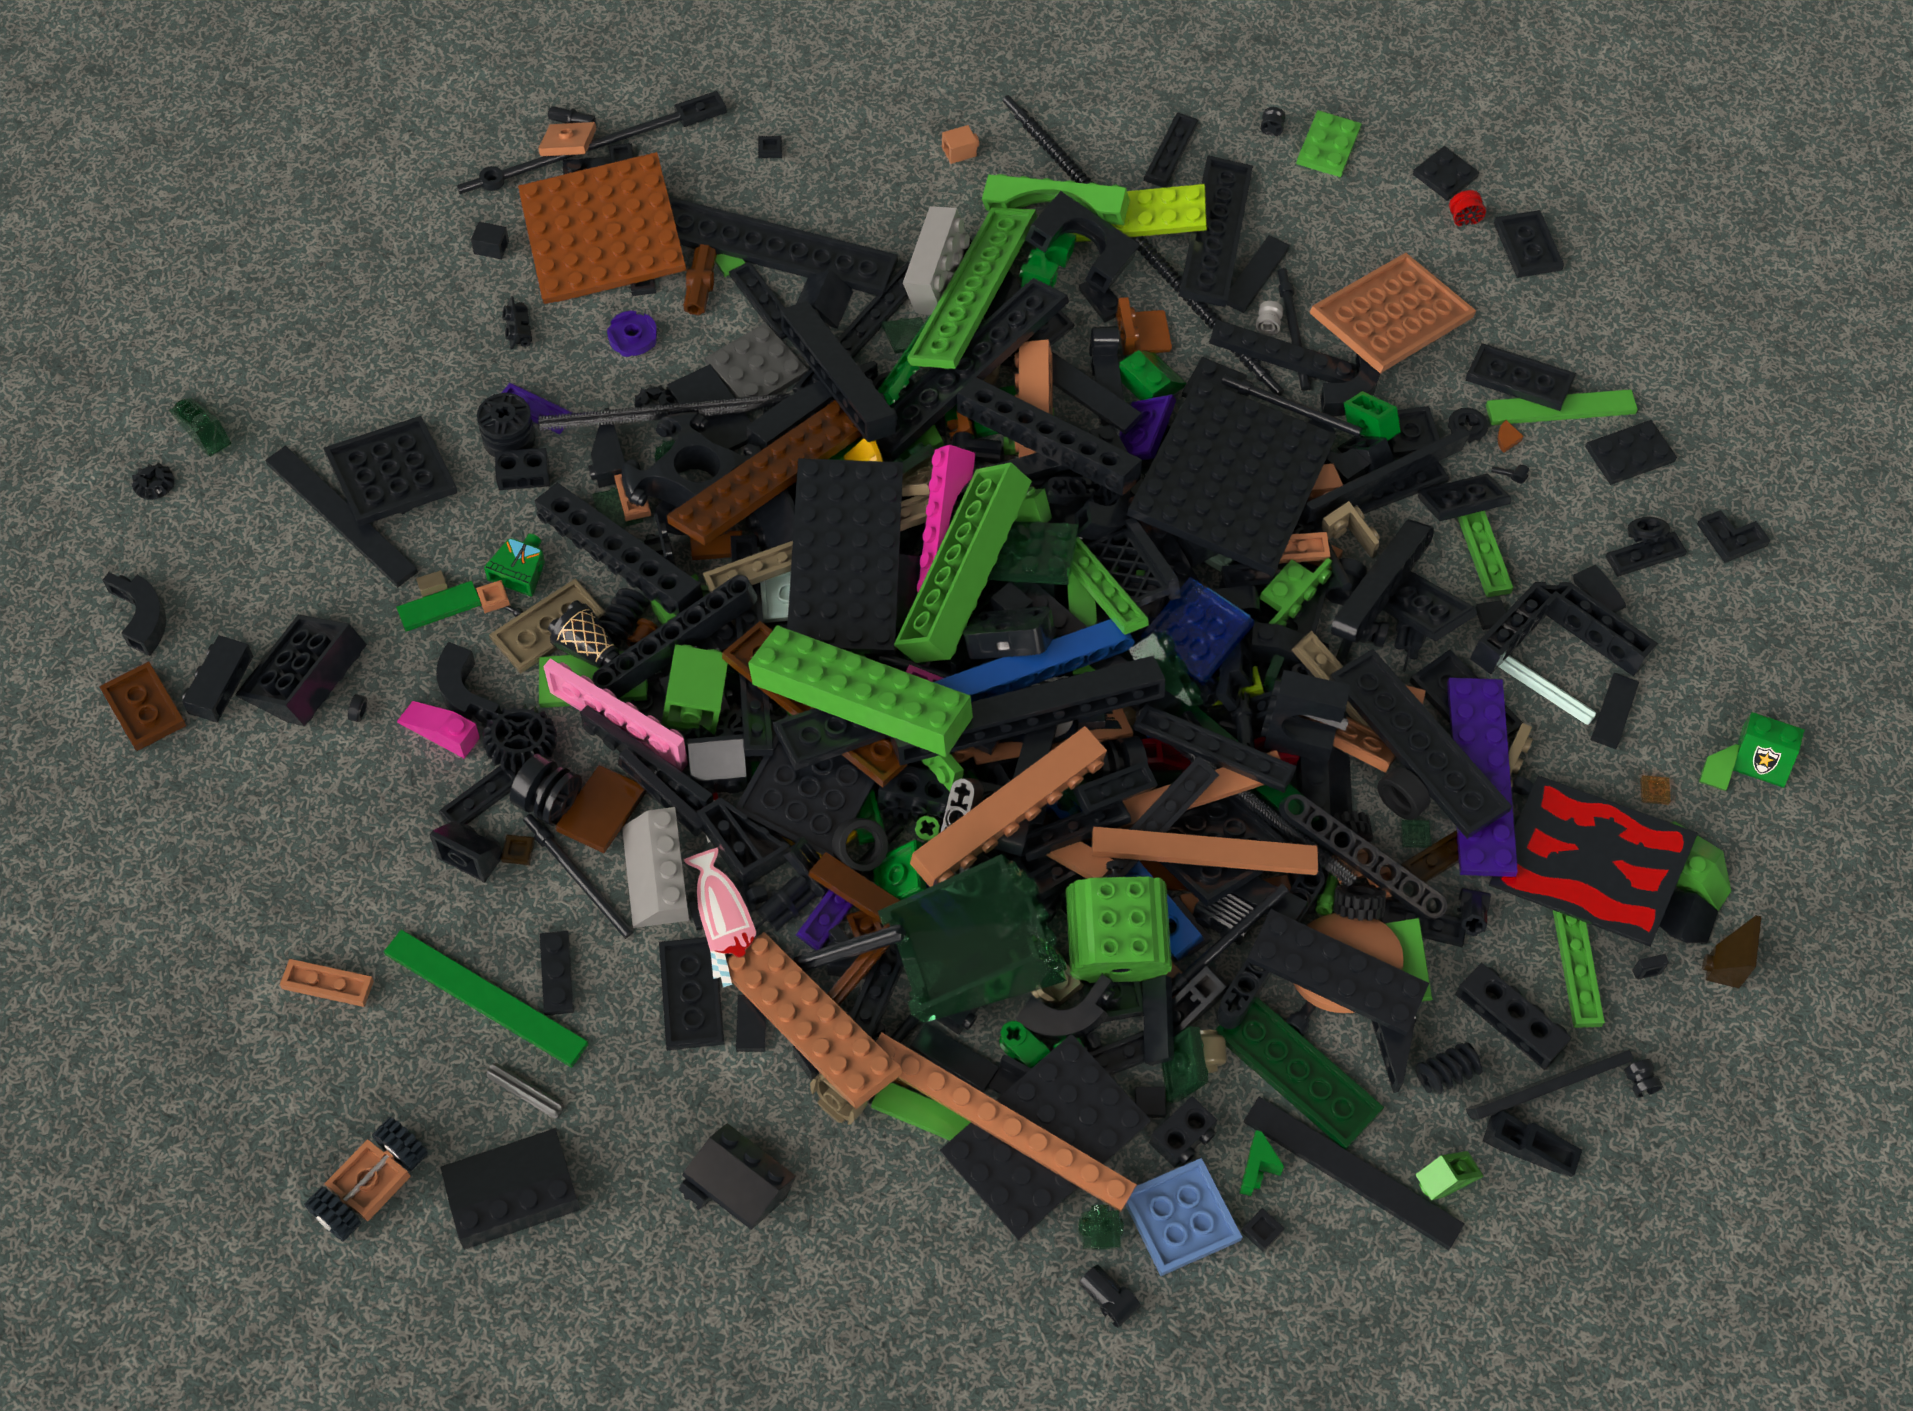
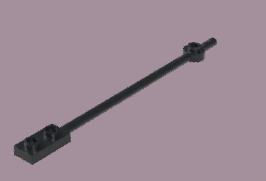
M718 91L675 104L674 113L593 139L587 152L681 121L683 127L725 114L727 113L726 105ZM576 155L543 156L504 170L494 166L486 167L480 172L479 178L456 185L459 194L481 187L488 191H495L504 185L505 179Z

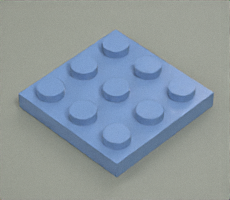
M1202 1158L1136 1186L1126 1203V1207L1160 1276L1233 1245L1242 1239V1235Z

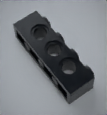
M1482 962L1460 984L1455 993L1459 999L1543 1070L1565 1049L1572 1038L1563 1026L1551 1021L1545 1016V1013L1539 1006L1527 1001L1516 987L1509 986L1500 978L1497 971L1485 966ZM1486 992L1495 994L1497 999L1490 998ZM1509 1011L1516 1012L1520 1018L1512 1017ZM1531 1030L1539 1031L1542 1037L1535 1036Z

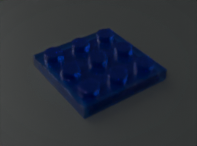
M1189 577L1180 588L1181 597L1173 601L1170 600L1140 636V640L1196 681L1205 685L1252 628L1254 621Z

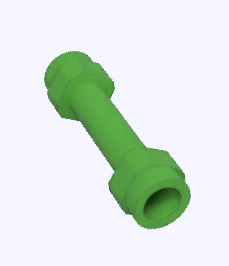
M1329 872L1324 892L1318 896L1316 902V912L1323 916L1332 914V911H1334V894L1338 879L1333 874H1330L1331 872Z

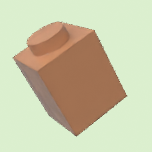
M969 125L942 132V149L950 164L977 156L979 139L976 133H972Z

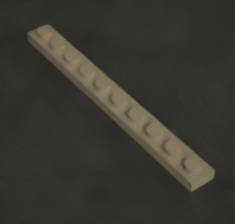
M929 494L918 495L902 501L900 531L926 522V507L929 502ZM957 500L953 506L952 513L957 511L959 507ZM793 541L704 572V580L709 591H713L736 575L746 576L751 585L790 572Z

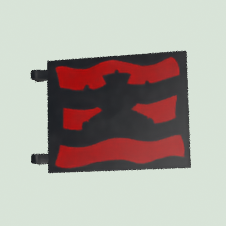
M1539 775L1535 783L1522 776H1516L1513 781V792L1520 795H1529L1514 827L1518 872L1516 877L1492 876L1489 886L1651 947L1698 833Z

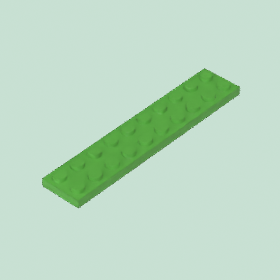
M990 209L909 353L907 359L911 366L956 369L1021 249L1032 223L1037 219L1035 209Z

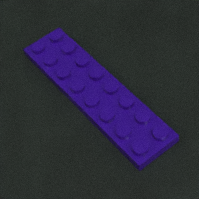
M1449 678L1447 685L1451 737L1512 805L1503 679ZM1513 805L1510 812L1468 839L1457 828L1460 875L1516 877L1518 870Z

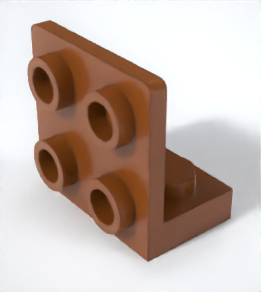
M1128 297L1118 299L1116 318L1123 355H1131L1138 350L1153 353L1170 352L1172 350L1164 310L1135 312L1134 307H1130Z

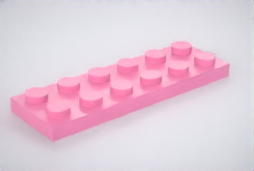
M549 659L544 665L551 694L580 711L586 705L590 706L682 772L688 765L684 737L677 730L665 728L655 717L651 715L645 716L632 703L620 701L613 692L608 689H600L595 686L590 678L584 675L580 677L563 662L557 663Z

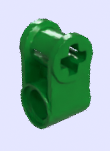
M1009 1021L1002 1027L999 1044L1001 1049L1012 1059L1032 1069L1050 1053L1046 1045L1034 1037L1020 1022ZM1008 1035L1010 1037H1014L1015 1035H1017L1018 1040H1016L1015 1038L1009 1040Z

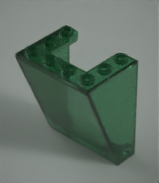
M1003 854L878 911L883 925L889 923L891 927L900 924L907 933L903 941L895 944H897L912 991L908 992L910 998H912V1000L908 1001L911 1015L923 1023L1067 981L1064 974L1067 967L1061 954L1056 952L1054 945L1058 944L1053 930L1047 927L1045 920L1048 919V914L1044 905L1039 903L1036 894H1039V889L1033 878L1029 879L1023 869L1019 870L1014 861L1010 862Z

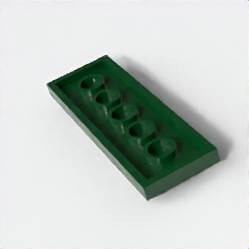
M1258 997L1237 1028L1226 1029L1219 1025L1215 1029L1218 1035L1225 1038L1227 1048L1345 1150L1384 1109L1378 1101Z

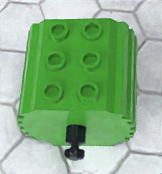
M1112 860L1106 863V869L1112 872L1107 877L1077 880L1067 886L1070 975H1072V978L1096 983L1103 974L1113 982L1146 981L1147 979L1167 975L1168 972H1171L1172 963L1165 881H1162L1161 878L1149 876L1124 877V874L1119 873V870L1123 869L1122 861Z

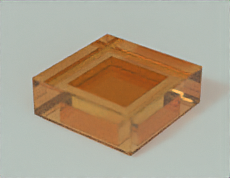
M1641 776V802L1669 805L1671 802L1669 778Z

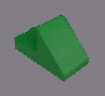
M1258 1130L1255 1131L1239 1192L1250 1197L1254 1188L1260 1189L1264 1174L1262 1171L1281 1176L1284 1169L1281 1160L1264 1134Z

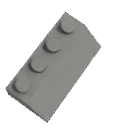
M671 807L648 810L622 827L633 928L689 921L676 809Z

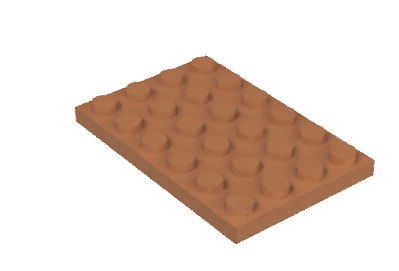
M1407 253L1402 254L1316 303L1310 310L1312 316L1380 374L1472 319L1476 312L1474 308Z

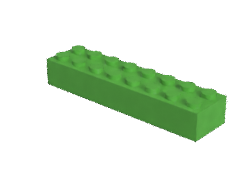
M1012 463L976 469L894 643L895 647L915 663L951 659L957 650V644L961 635L967 627L972 611L977 606V600L988 582V576L998 560V554L1008 538L1009 530L1018 516L1020 506L1027 497V491L1032 482Z
M778 625L748 663L752 684L944 757H947L973 718L970 695Z

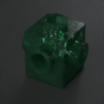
M1092 1205L1091 1210L1082 1213V1218L1078 1222V1232L1082 1236L1083 1250H1113L1121 1247L1120 1236L1123 1235L1124 1224L1119 1216V1210H1109V1205Z

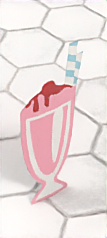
M714 848L686 858L684 862L701 872L697 883L698 910L711 951L713 979L721 977L723 987L732 985L725 954L731 953L736 957H743L746 953L745 950L752 944L756 936V930L741 894L733 882L722 871L714 867L719 850Z

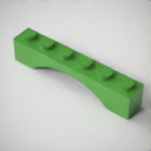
M988 174L982 196L986 211H990L991 208L1020 209L1031 204L1051 202L1062 191L1109 224L1124 225L1130 199L1126 187L1119 185L1084 184L1071 180L1063 182L1053 181L1049 178L1031 179L1027 176L1010 177L1004 174Z

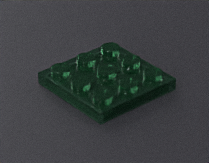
M1014 521L1009 530L1008 538L998 554V560L988 576V580L1069 585L1079 525Z

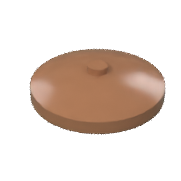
M1332 913L1306 925L1402 971L1404 970L1401 944L1394 932L1379 920L1373 919L1368 921L1363 919V921H1359L1357 918L1352 920L1348 919V916L1341 917L1340 914ZM1294 984L1300 995L1316 1007L1335 1013H1355Z

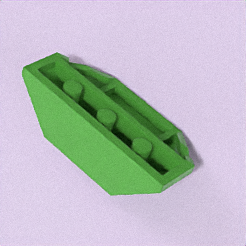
M1674 821V822H1670V823H1673V824H1675V825L1681 826L1680 824H1678V823L1675 822V821ZM1697 835L1676 887L1684 892L1698 894L1717 911H1719L1731 892L1724 853Z

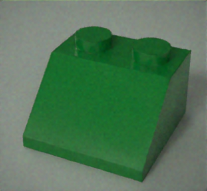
M1138 350L1120 362L1121 382L1139 400L1174 395L1187 384L1153 352Z

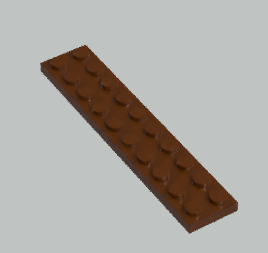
M835 400L667 515L668 524L703 545H707L797 482L798 458L829 459L861 437L862 434Z

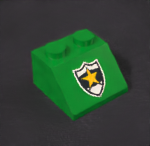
M1751 712L1742 726L1738 742L1740 746L1733 771L1784 788L1798 756L1805 729Z

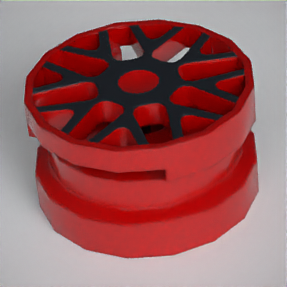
M1474 190L1463 191L1450 200L1449 208L1456 225L1463 226L1464 223L1466 225L1469 223L1473 225L1485 217L1486 209L1482 204L1483 201L1479 192Z

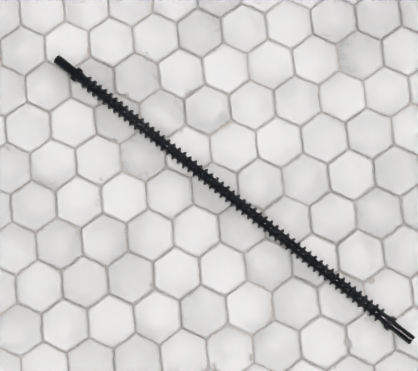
M1010 95L1003 98V103L1014 113V118L1023 123V128L1027 129L1028 133H1031V137H1035V141L1039 142L1040 146H1043V150H1047V154L1056 163H1059V167L1064 172H1067L1068 176H1071V180H1075L1076 183H1094L1075 164L1074 160H1071V157L1059 147L1058 143L1047 134L1046 130H1043V127L1033 117H1029L1026 109L1021 108ZM1144 236L1130 237L1140 244L1137 251H1141L1140 253L1142 256H1145V260H1149V264L1153 265L1154 269H1158L1157 272L1162 274V278H1166V282L1170 283V287L1174 288L1175 292H1179L1182 276H1178V272L1174 271V267L1170 266L1169 262H1165V258L1161 257L1160 253H1157V249L1153 248V245L1149 244V241L1144 239ZM1183 298V301H1187L1188 306H1192L1193 311L1196 310V315H1200V319L1205 320L1204 323L1206 325L1209 324V329L1214 328L1217 319L1221 320L1213 312L1212 308H1208L1207 303ZM1231 351L1235 353V357H1240L1239 361L1244 362V366L1248 367V371L1254 372L1258 381L1263 382L1274 394L1279 396L1283 394L1284 389L1270 376L1271 372L1260 365V360Z

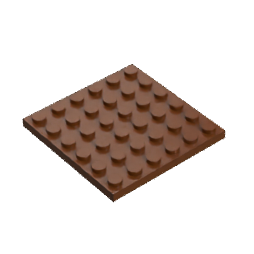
M657 152L518 185L544 304L564 301L687 271Z

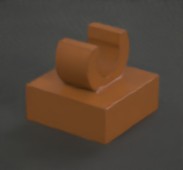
M956 411L958 420L953 419L947 422L950 430L957 429L949 433L951 439L957 432H969L975 436L972 420Z

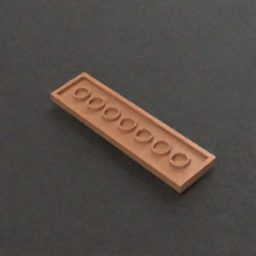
M765 932L753 940L752 944L745 950L746 953L743 957L739 958L733 954L726 959L732 983L855 1109L903 1074L901 1067Z

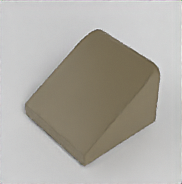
M442 571L416 578L422 598L448 589Z

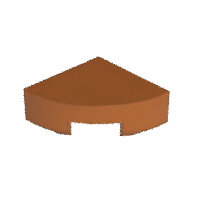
M1505 420L1498 431V445L1504 453L1521 442L1524 436Z

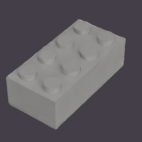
M929 207L903 281L915 313L932 314L961 263L964 251L969 247L970 237L965 231L964 221L960 217L957 208Z

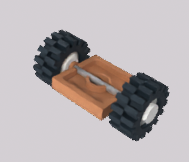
M389 1117L372 1134L377 1144L385 1152L367 1139L324 1183L327 1188L321 1186L304 1204L315 1219L342 1242L361 1224L359 1218L348 1208H352L368 1222L411 1177L408 1171H412L428 1155V1151H426L427 1149L394 1118Z

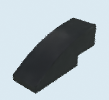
M1504 1111L1491 1115L1483 1138V1142L1500 1151L1570 1177L1575 1176L1582 1149L1533 1122L1527 1125Z

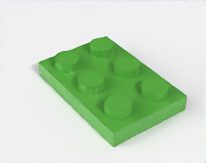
M1317 110L1296 164L1341 177L1362 123Z

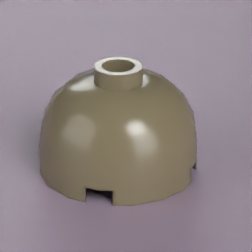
M821 1073L810 1083L812 1094L817 1091L821 1098L817 1102L819 1106L839 1123L848 1120V1125L852 1124L867 1107L868 1101L855 1109Z

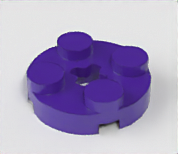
M636 311L622 312L611 320V325L607 329L610 346L624 357L644 354L654 347L657 342L656 324L645 313L643 316L637 314ZM629 331L637 333L635 336H628Z

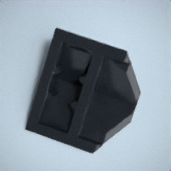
M1674 891L1660 927L1671 937L1683 942L1707 944L1718 911L1696 893Z

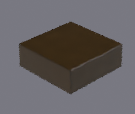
M507 834L501 858L502 863L530 865L535 843L534 837Z

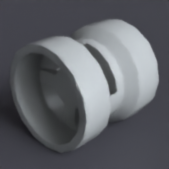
M1275 301L1263 302L1259 308L1256 329L1260 333L1277 334L1281 326L1280 319L1283 315V306Z

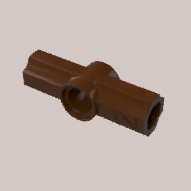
M701 244L698 248H695L691 269L688 268L686 273L687 291L683 307L685 312L692 315L705 313L709 292H712L714 287L713 270L717 253L716 249L711 248L709 245Z

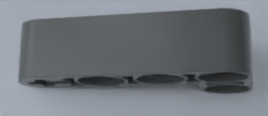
M965 778L956 780L952 784L941 832L957 821L959 811L965 815L982 802L984 789L979 780ZM965 787L970 791V795L964 791ZM972 864L965 870L961 867L954 872L955 876L943 887L968 894L981 892L989 886L990 876L986 869ZM972 873H974L978 879V884L976 887L972 886V884L970 883V876Z

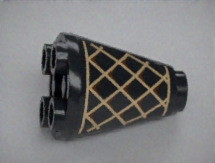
M578 600L572 602L560 619H554L548 627V631L551 633L550 643L597 668H601L620 655L618 647L594 611L587 604H582Z

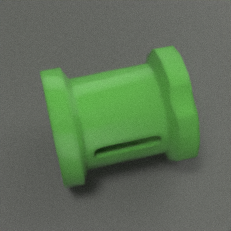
M924 816L917 821L915 831L921 840L930 841L941 832V827L934 817ZM924 822H927L929 825L935 824V827L932 829L933 835L921 834V831L924 829L922 825Z

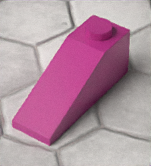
M415 701L411 702L397 720V723L464 759L480 739L476 723L453 711Z

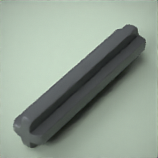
M493 1063L487 1070L486 1075L488 1079L549 1116L558 1118L564 1109L562 1102L499 1064Z

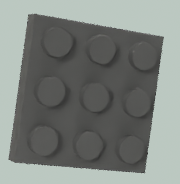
M766 323L705 357V363L707 365L711 364L720 379L737 399L741 397L778 394L798 382L809 371Z

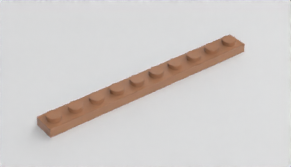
M884 1033L880 1034L876 1043L901 1067L903 1074L898 1079L1122 1212L1137 1184Z

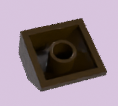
M1756 915L1719 942L1710 954L1705 955L1702 970L1707 971L1706 981L1734 988L1742 986L1756 968L1761 916Z

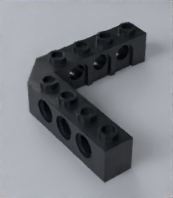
M1535 582L1478 641L1470 660L1489 674H1492L1546 616L1633 677L1648 661L1658 643L1571 582H1560L1559 585Z

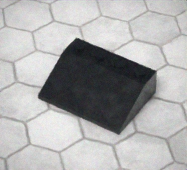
M298 614L235 695L287 723L305 726L313 718L314 713L321 704L328 699L337 683L344 678L350 666L360 657L367 644L349 623Z
M556 1128L440 1167L458 1238L464 1250L581 1210Z

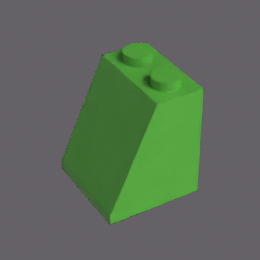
M675 644L662 726L688 731L690 728L698 729L702 725L715 735L728 665L722 659L721 651L715 649L704 650L691 645L681 646Z

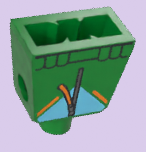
M528 534L524 542L513 538L508 539L485 565L487 581L496 582L502 580L504 587L532 597L545 564L543 551L538 548L542 542L541 539L534 534Z

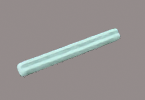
M1510 655L1499 666V668L1588 725L1596 715L1594 710Z

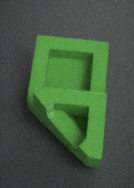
M1732 745L1708 756L1702 769L1699 783L1726 791L1740 745Z

